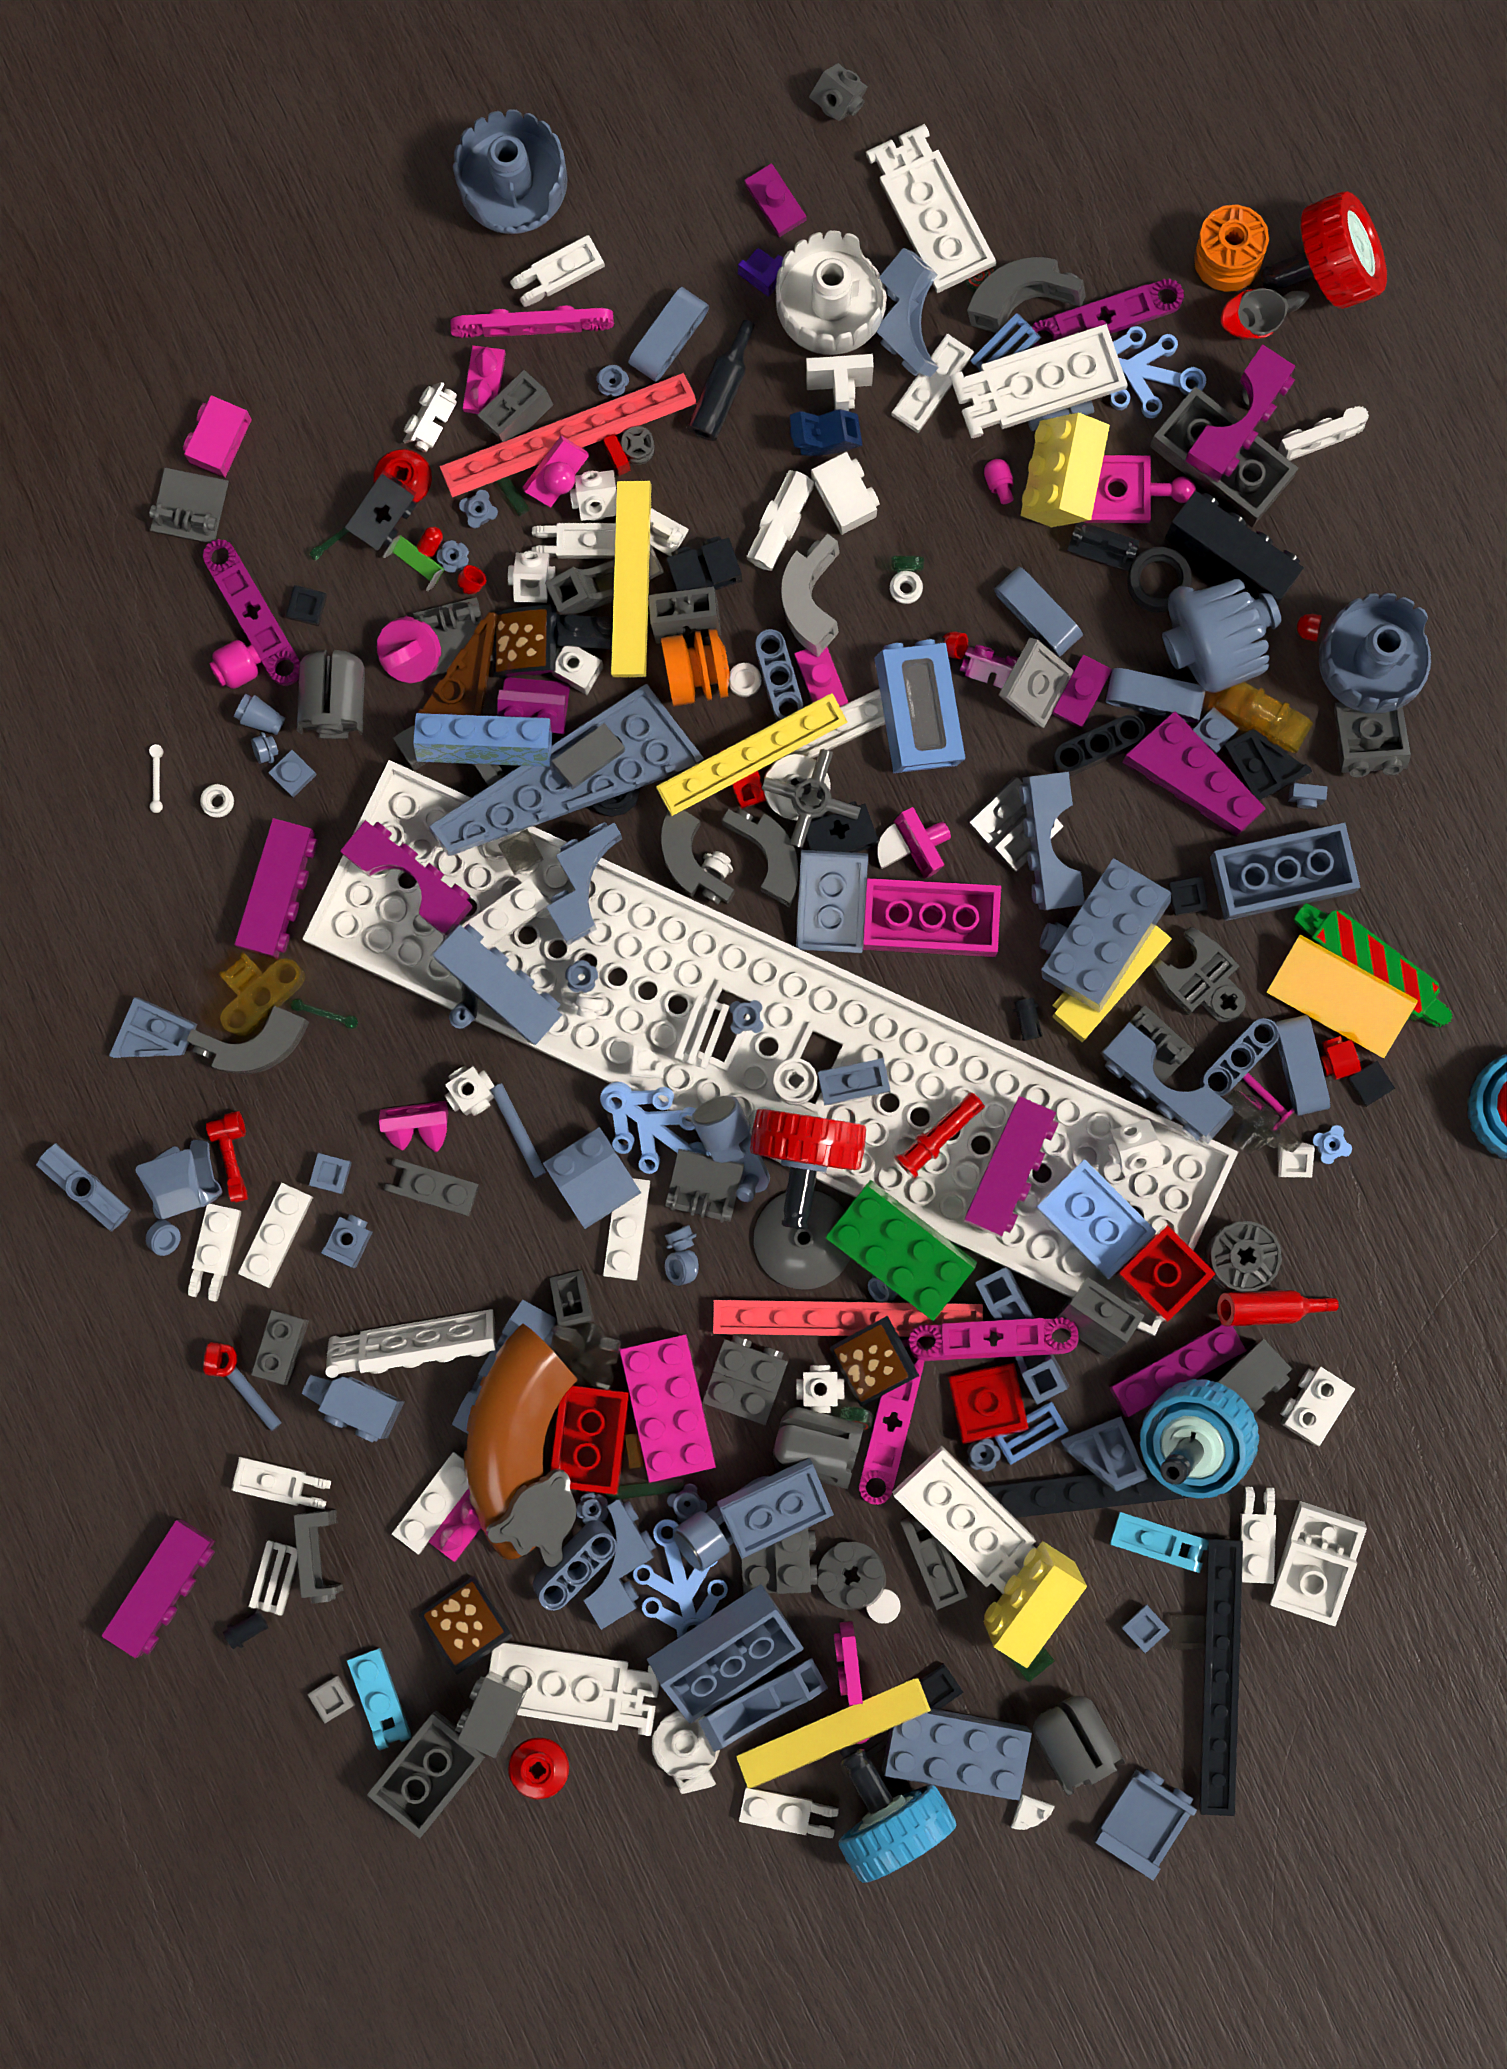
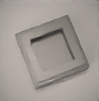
M339 1676L308 1694L324 1723H327L355 1705Z

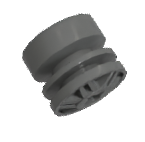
M1252 1221L1235 1222L1217 1230L1209 1239L1204 1252V1260L1216 1273L1211 1280L1221 1289L1232 1293L1253 1292L1269 1285L1277 1276L1282 1262L1281 1247L1275 1235L1264 1225ZM1250 1250L1248 1256L1252 1259V1262L1241 1265L1239 1263L1241 1257L1237 1255L1238 1251Z

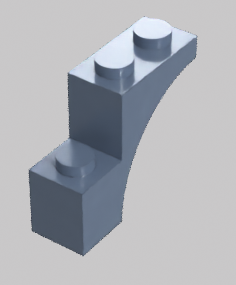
M903 248L879 277L881 282L887 286L885 289L886 294L897 303L882 320L876 332L883 338L880 342L883 347L894 355L898 353L904 359L902 365L915 376L920 373L931 377L939 367L932 360L926 349L922 336L921 315L927 292L938 274L918 254Z
M606 822L599 824L589 831V837L580 842L577 839L567 842L559 848L561 853L556 855L575 891L569 894L568 890H564L550 899L552 904L546 907L567 945L597 930L589 907V886L593 872L602 856L613 845L622 840L621 833L615 823L609 826Z
M620 1498L607 1506L614 1521L617 1540L612 1567L600 1587L584 1599L586 1606L601 1630L637 1608L634 1601L639 1597L629 1580L623 1583L621 1577L654 1558L652 1550L656 1548L647 1530L641 1533L634 1521L639 1519L631 1503L627 1501L623 1504Z
M810 1658L781 1672L766 1683L736 1696L698 1722L715 1752L779 1715L810 1701L828 1689L813 1659Z

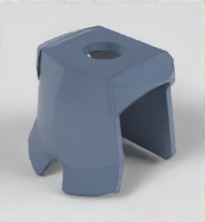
M203 1140L191 1141L190 1150L180 1151L178 1147H172L154 1160L136 1167V1173L153 1201V1213L158 1219H167L186 1211L204 1207L215 1201L222 1194L221 1186L214 1179L209 1143Z

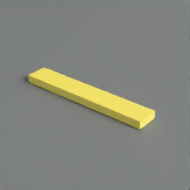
M617 481L611 675L613 677H646L652 485L650 481Z
M833 693L665 781L656 786V789L672 817L848 723Z
M912 1679L864 1700L863 1704L850 1706L736 1757L748 1789L754 1788L928 1713L931 1709L919 1679Z

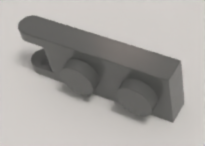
M393 1158L391 1165L397 1168H404L398 1187L392 1184H385L383 1190L470 1217L479 1184Z

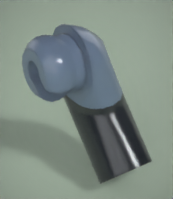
M462 985V1000L452 1009L449 1015L450 1023L459 1029L468 1026L477 1017L478 997L464 985Z

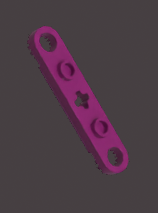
M1162 279L1161 281L1054 315V317L1040 320L1031 327L1036 333L1040 330L1050 332L1053 336V341L1105 325L1104 320L1098 321L1097 319L1100 317L1101 310H1105L1107 314L1113 313L1114 315L1111 317L1110 324H1107L1109 333L1112 334L1176 312L1182 305L1184 290L1176 280ZM1163 289H1170L1175 293L1176 300L1169 305L1163 304L1158 299V293ZM1036 342L1031 348L1040 346V344Z
M217 539L211 541L204 549V562L249 641L255 648L260 660L274 682L283 686L294 684L299 679L300 661L232 544L226 540ZM226 549L229 552V558L225 564L217 565L212 562L211 557L215 550ZM252 604L254 608L261 607L257 612V619L253 620L250 616L244 618V615L248 613L246 608L248 605ZM289 660L293 662L294 669L290 676L281 677L276 673V666L280 661Z

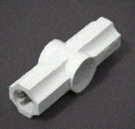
M789 470L775 500H771L760 522L759 527L761 528L754 539L747 555V560L763 570L772 571L786 541H790L801 519L802 514L800 513L814 486V481L808 478V476L798 471Z

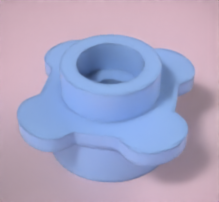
M1332 1126L1330 1131L1324 1134L1317 1133L1313 1137V1144L1317 1146L1321 1154L1320 1159L1325 1164L1333 1163L1334 1159L1340 1156L1347 1157L1352 1152V1146L1346 1142L1343 1136L1344 1129L1341 1126ZM1330 1142H1334V1143H1335V1147H1334V1148H1331V1147L1329 1146V1143H1330Z

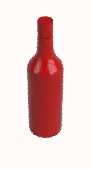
M1294 1290L1233 1292L1220 1295L1217 1313L1221 1324L1227 1327L1290 1324L1300 1321L1308 1313L1337 1311L1339 1304L1336 1298L1308 1299Z

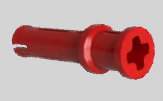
M970 1091L961 1102L953 1107L926 1134L921 1133L915 1136L916 1141L902 1154L897 1153L894 1156L895 1160L907 1174L915 1179L918 1176V1171L932 1158L937 1159L940 1153L939 1149L975 1115L983 1110L985 1105Z

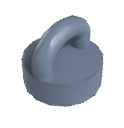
M165 1219L156 1221L146 1234L147 1247L160 1256L172 1253L178 1247L181 1239L179 1229Z
M680 1251L667 1256L665 1271L672 1284L680 1286L691 1283L698 1274L699 1263L693 1251Z

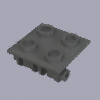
M164 468L156 506L152 505L150 509V518H153L150 531L206 543L215 541L229 481Z
M477 597L413 613L415 620L423 621L432 628L438 636L441 646L439 665L430 676L447 672V669L460 650L464 649L475 633L474 630L480 621L483 620Z
M1146 1005L1130 1021L1133 1026L1155 1043L1157 1052L1153 1071L1157 1079L1163 1084L1194 1050ZM1111 1042L1100 1052V1054L1103 1057L1104 1050L1111 1044Z
M679 1149L665 1206L671 1207V1211L677 1209L691 1212L692 1216L699 1214L701 1215L700 1218L707 1216L718 1219L721 1223L724 1221L731 1222L737 1197L736 1191L740 1185L744 1164L732 1161L719 1163L715 1162L712 1156Z

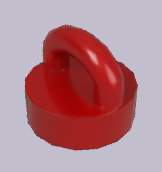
M210 1342L206 1347L203 1370L205 1375L217 1377L230 1375L237 1362V1354L234 1348L230 1345ZM223 1353L228 1354V1364L225 1368H221Z

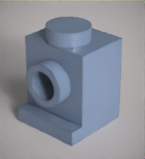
M349 1214L347 1220L339 1217L321 1253L345 1265L356 1268L373 1233L365 1229L368 1222ZM345 1233H351L353 1242L346 1246L342 1243V1236Z

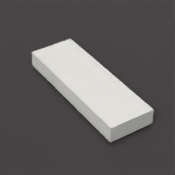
M946 334L931 356L939 368L931 377L919 373L891 415L919 433L953 385L950 376L957 372H962L974 355V351L949 334Z

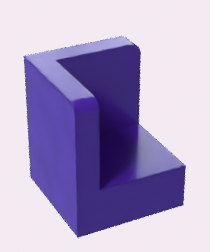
M758 248L746 262L744 260L739 262L738 275L769 297L776 289L777 273L779 268L782 267L783 257L778 254L773 259Z

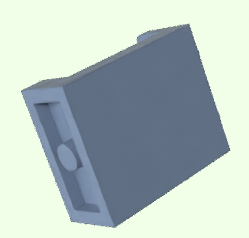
M1136 1769L1093 1836V1840L1154 1881L1161 1870L1159 1865L1189 1817L1191 1815L1194 1816L1197 1810L1190 1805L1193 1801L1192 1797L1178 1788H1175L1172 1793L1162 1786L1164 1779L1151 1770L1147 1769L1143 1774Z

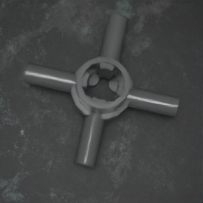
M820 749L812 777L802 780L796 786L765 777L762 790L790 798L793 808L799 814L790 845L802 848L811 820L821 817L827 811L854 820L858 819L861 807L831 798L830 789L824 783L833 755L828 750ZM811 789L818 791L817 798L821 800L819 806L806 805L801 800L802 795L809 794Z

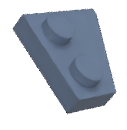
M134 997L109 1056L121 1058L184 1055L189 1045V1042L186 1041L191 1029H196L197 1024L146 1000Z
M1121 1416L1061 1440L1065 1451L1115 1491L1148 1479Z

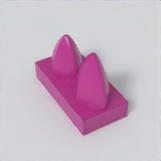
M472 345L463 403L464 412L479 414L500 393L506 355L505 350Z
M447 1101L380 1110V1131L385 1132L388 1140L398 1149L404 1150L412 1139L414 1128H418L423 1141L434 1152H438L443 1145L448 1122Z
M469 1488L428 1541L454 1562L457 1561L481 1529L475 1509L470 1502L469 1495L471 1494Z

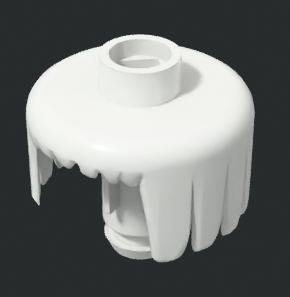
M828 231L823 239L821 232L814 233L809 236L808 242L802 239L795 244L794 252L790 250L786 253L782 261V267L778 270L776 308L780 322L788 335L796 343L812 352L837 355L853 351L865 344L876 333L884 318L887 301L885 285L879 278L878 270L868 258L864 257L860 249L859 239L855 235L846 233L842 239L840 231Z

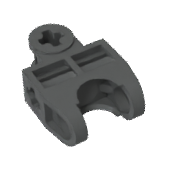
M1189 927L1183 935L1192 945L1190 949L1194 955L1193 965L1186 969H1178L1172 965L1168 967L1161 959L1156 958L1150 966L1167 994L1188 1015L1199 1005H1202L1217 1021L1223 1023L1232 1022L1239 1017L1246 1005L1243 992L1229 979L1239 968V965L1217 942L1201 931ZM1220 962L1223 963L1214 973L1207 977ZM1198 983L1201 984L1193 993H1191L1187 998H1185V996H1186ZM1222 999H1233L1232 1009L1227 1008L1224 1011L1220 1007L1223 1002Z

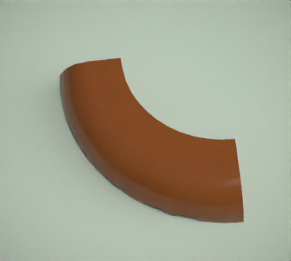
M524 1323L506 1340L495 1355L497 1359L488 1375L483 1376L481 1380V1390L475 1405L471 1407L466 1430L469 1433L467 1450L464 1451L465 1476L468 1478L471 1505L475 1509L480 1522L479 1525L487 1540L499 1556L507 1560L519 1558L521 1555L517 1553L511 1542H491L486 1535V1529L490 1524L505 1515L511 1499L519 1488L524 1484L527 1487L535 1482H539V1478L544 1477L542 1464L543 1447L548 1425L559 1402L569 1388L578 1380L554 1351Z

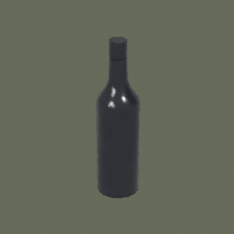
M743 320L731 348L715 360L687 425V429L693 434L710 441L717 440L745 375L744 352L755 327L754 323Z

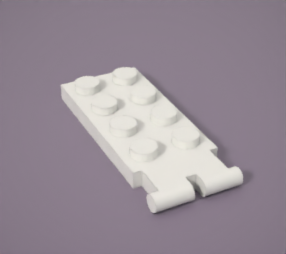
M923 124L898 136L901 147L896 148L891 139L866 151V156L870 163L877 162L883 173V176L880 177V184L916 254L938 274L932 285L936 293H939L996 266V260L939 150L932 152L925 138L930 136L926 125Z
M1107 324L982 364L981 372L964 377L963 372H957L950 376L959 404L970 401L973 406L962 410L971 438L983 435L982 429L999 423L1002 429L1127 389L1128 386Z
M493 1309L360 1331L359 1335L342 1338L332 1336L328 1342L326 1375L334 1378L341 1373L359 1370L360 1373L370 1372L377 1374L394 1367H417L423 1362L435 1360L438 1362H448L455 1357L465 1355L483 1356L489 1351L495 1350V1318Z
M942 1446L892 1491L893 1496L986 1587L992 1583L1002 1594H1004V1587L1007 1581L1013 1575H1018L1024 1566L1025 1557L1031 1549L1035 1548L1033 1546L1036 1542L1034 1536Z
M504 1642L492 1651L489 1673L492 1671L528 1687L517 1715L615 1731L618 1730V1726L621 1724L639 1727L638 1734L651 1736L656 1706L643 1703L644 1696L657 1698L659 1682L650 1665H648V1672L628 1669L629 1662L509 1642Z

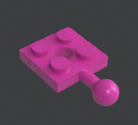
M1104 455L1091 521H1085V523H1150L1151 496H1171L1179 503H1186L1196 490L1195 483L1185 476L1174 479L1172 483H1151V456ZM1115 481L1121 482L1126 487V494L1122 497H1114L1109 493L1108 485Z
M853 1621L840 1622V1633H834L837 1662L844 1661V1666L837 1667L841 1696L848 1695L849 1707L863 1704ZM867 1738V1739H865V1740H863V1741H860V1742H858V1743H856V1744L865 1743L866 1741L869 1740V1738Z

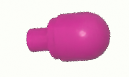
M1002 459L989 461L984 468V476L988 487L992 493H998L1001 504H1008L1014 500L1010 490L1014 485V479L1009 465Z

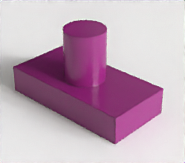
M772 163L744 180V185L778 237L807 221V216Z
M1083 654L1052 715L1082 729L1112 669Z

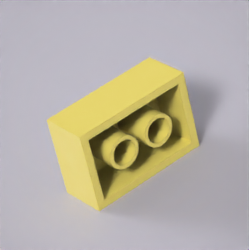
M1079 412L1039 421V426L1035 432L1033 456L1028 466L1029 475L1026 490L1022 496L1023 505L1020 516L1050 527L1091 521L1109 424Z
M1043 1541L1037 1549L1033 1548L1025 1557L1024 1566L1018 1575H1013L1007 1581L1004 1587V1594L997 1603L993 1602L985 1612V1620L983 1622L994 1648L1028 1668L1087 1587L1073 1560Z

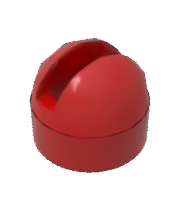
M467 565L459 574L457 584L459 588H463V593L472 595L479 592L487 580L485 574L479 568Z
M1306 614L1302 616L1297 623L1299 635L1306 640L1317 642L1322 615Z
M956 631L946 633L942 639H945L944 643L947 646L948 657L962 659L968 649L967 635Z

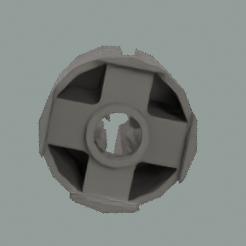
M316 650L303 657L299 665L297 732L303 734V728L318 732L319 738L348 739V732L357 730L362 735L365 667L357 656L346 651L334 650L331 661V657L327 656V650Z
M800 1407L790 1408L781 1418L772 1453L774 1465L778 1470L782 1471L810 1458L820 1482L848 1489L852 1476L851 1470L858 1453L864 1424Z
M1074 1696L1056 1704L1054 1708L1042 1712L1033 1724V1735L1067 1796L1075 1793L1072 1788L1073 1786L1077 1788L1082 1784L1084 1786L1088 1784L1093 1785L1117 1771L1114 1763L1117 1765L1126 1764L1094 1703L1087 1697Z

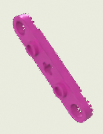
M558 306L553 311L509 313V311L504 309L491 310L489 314L461 315L450 320L452 336L455 335V337L459 336V338H463L464 335L465 338H469L468 335L473 338L482 334L485 337L572 333L582 332V329L593 331L594 328L595 331H598V328L603 331L614 326L613 311L609 309H574L572 306Z
M1063 1317L1059 1319L1036 1318L942 1323V1325L925 1324V1326L920 1325L918 1328L913 1329L909 1338L911 1353L922 1361L1065 1354L1071 1352L1077 1346L1079 1334L1075 1323ZM1060 1328L1067 1329L1071 1333L1070 1340L1064 1342V1344L1055 1342L1052 1339V1334L1055 1330ZM991 1332H997V1336L1003 1338L997 1341V1346H991L988 1340H984L990 1338ZM926 1335L933 1337L936 1343L931 1350L922 1351V1349L916 1346L920 1337Z
M909 1339L901 1341L904 1347L909 1346ZM917 1342L916 1346H918L919 1349H922V1351H924L922 1345L919 1342ZM918 1359L914 1364L919 1377L880 1398L859 1483L860 1495L870 1504L879 1505L885 1503L892 1494L925 1361ZM891 1412H896L897 1419L902 1421L901 1427H895L893 1432L887 1430V1424L882 1422L884 1416L890 1417ZM872 1478H880L885 1482L886 1490L880 1497H871L866 1491L867 1482Z

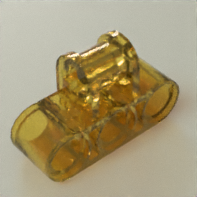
M1245 682L1222 690L1213 705L1225 717L1249 730L1254 728L1267 737L1268 741L1292 753L1298 752L1313 726V722L1309 718L1290 708L1289 703H1281L1265 694L1264 689L1260 688L1258 690Z
M243 951L240 954V959L227 971L222 970L218 973L238 995L222 1011L221 1024L227 1031L236 1036H246L270 1016L274 1006L280 1007L303 985L305 979L303 969L293 960L285 958L275 962L263 973ZM286 967H293L296 972L294 980L290 983H282L280 981L281 971ZM263 989L269 990L271 993L270 1001L264 1006H258L255 1002L256 994ZM236 1012H244L246 1015L244 1025L240 1028H232L230 1023L232 1015Z

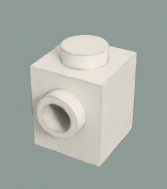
M564 646L563 649L558 647L556 649V671L552 672V675L587 695L603 669L602 660L579 647Z

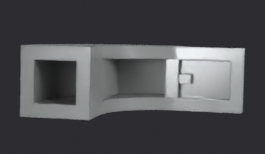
M829 534L822 541L817 540L812 544L807 552V558L798 551L793 554L785 569L781 587L784 612L792 633L806 649L817 657L839 633L837 621L822 611L812 599V590L816 581L840 554L838 541Z

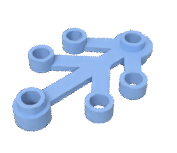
M1131 327L1126 335L1113 342L1117 355L1129 347L1133 349L1140 348L1145 342L1146 333L1141 327ZM1138 333L1142 340L1133 342L1130 339V335ZM1171 334L1161 336L1156 344L1128 360L1118 358L1124 375L1142 402V413L1147 418H1155L1160 414L1162 402L1153 395L1144 379L1179 387L1180 391L1186 396L1192 391V389L1186 386L1187 380L1192 379L1196 381L1197 388L1203 391L1206 384L1205 374L1202 370L1195 367L1187 368L1182 373L1147 365L1161 356L1168 357L1175 353L1178 341ZM1170 341L1173 344V348L1165 350L1161 343ZM1126 389L1110 394V404L1115 410L1127 408L1130 402V394ZM1119 394L1123 395L1126 398V402L1118 404L1114 397ZM1153 402L1157 405L1158 410L1150 412L1147 410L1146 404Z
M623 1082L608 1084L601 1093L600 1101L604 1109L613 1114L616 1135L612 1146L616 1152L626 1154L632 1149L634 1137L628 1131V1115L638 1125L642 1151L639 1160L641 1171L652 1174L659 1167L660 1157L656 1153L654 1136L677 1154L679 1149L711 1156L710 1152L704 1148L701 1142L688 1144L664 1126L680 1125L685 1130L695 1129L693 1123L684 1118L687 1115L692 1116L696 1110L695 1108L686 1107L683 1110L646 1112L638 1106L641 1104H653L659 1110L670 1108L674 1099V1093L671 1089L659 1087L656 1090L632 1091ZM664 1095L668 1098V1101H661L658 1096ZM612 1097H618L622 1103L612 1100ZM624 1139L628 1142V1145H622L618 1140ZM645 1159H650V1160H652L655 1164H654V1165H648V1164L645 1163L644 1160H645Z
M664 1519L655 1526L654 1538L658 1544L665 1548L673 1583L654 1573L652 1567L648 1564H642L637 1567L633 1572V1577L638 1584H647L679 1603L682 1617L664 1608L662 1602L657 1597H648L642 1604V1611L647 1617H656L677 1630V1637L680 1638L687 1633L689 1626H698L711 1616L719 1600L726 1596L728 1587L721 1579L712 1580L707 1588L708 1596L697 1613L695 1612L692 1599L710 1567L714 1566L718 1561L702 1572L694 1568L687 1580L680 1551L674 1536L670 1539H665L661 1535L663 1527L670 1526L674 1529L679 1525L674 1520ZM641 1568H646L650 1572V1577L646 1581L640 1580L637 1576V1572ZM715 1583H720L724 1587V1593L720 1596H715L711 1592V1587ZM649 1601L658 1603L659 1610L654 1614L646 1610V1604Z

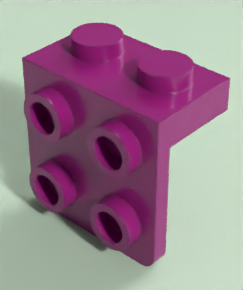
M507 678L504 681L503 690H499L497 716L550 718L552 733L564 734L570 685L565 682Z

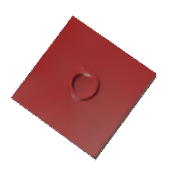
M1014 1363L948 1377L963 1444L1029 1430Z

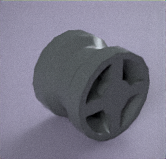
M641 426L631 427L624 432L621 446L628 461L636 465L647 463L654 455L655 446L652 434L648 429Z

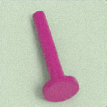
M1249 1073L1242 1078L1282 1117L1279 1121L1280 1124L1284 1123L1294 1113L1295 1110L1293 1108L1288 1112Z

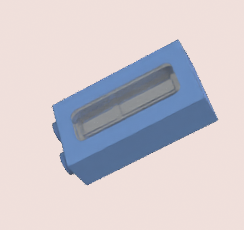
M930 639L916 642L915 646L903 647V643H893L884 646V650L874 659L893 773L957 766L965 760V753L946 643L935 644V640Z

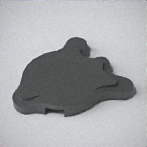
M561 1469L551 1470L546 1476L539 1478V1482H535L527 1487L524 1484L516 1491L505 1515L490 1524L486 1529V1535L491 1542H511L514 1549L521 1556L527 1555L532 1547L538 1546L542 1559L547 1566L555 1567L562 1562V1542L573 1526L577 1510L575 1500L570 1491V1478Z

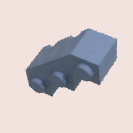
M525 1300L521 1301L502 1331L503 1335L495 1346V1350L491 1351L471 1391H468L452 1423L453 1426L467 1434L469 1433L466 1430L471 1407L475 1405L481 1390V1380L483 1376L488 1375L497 1359L495 1355L515 1330L524 1323L551 1347L557 1334L552 1332L557 1322L555 1317Z

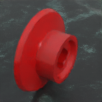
M408 449L391 451L384 455L375 467L374 483L383 470L395 478L400 470L408 472L407 479L399 481L417 492L413 498V501L416 503L422 500L430 489L432 483L431 468L426 459L415 451Z
M531 1738L522 1742L513 1751L508 1765L509 1777L515 1789L522 1795L531 1799H546L558 1793L565 1785L569 1775L568 1758L564 1750L554 1741L547 1738ZM537 1762H541V1765L546 1769V1772L540 1775V1777H536L533 1771L530 1770V1767Z

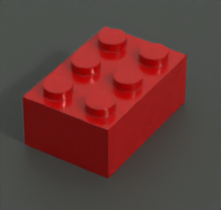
M571 1386L559 1402L551 1470L561 1469L565 1471L570 1478V1489L618 1494L630 1401L629 1392Z

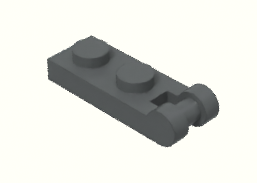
M908 1517L901 1520V1526L936 1610L967 1598L968 1596L949 1550L931 1532V1538L919 1542L916 1532L924 1530L926 1527L916 1518L910 1520Z

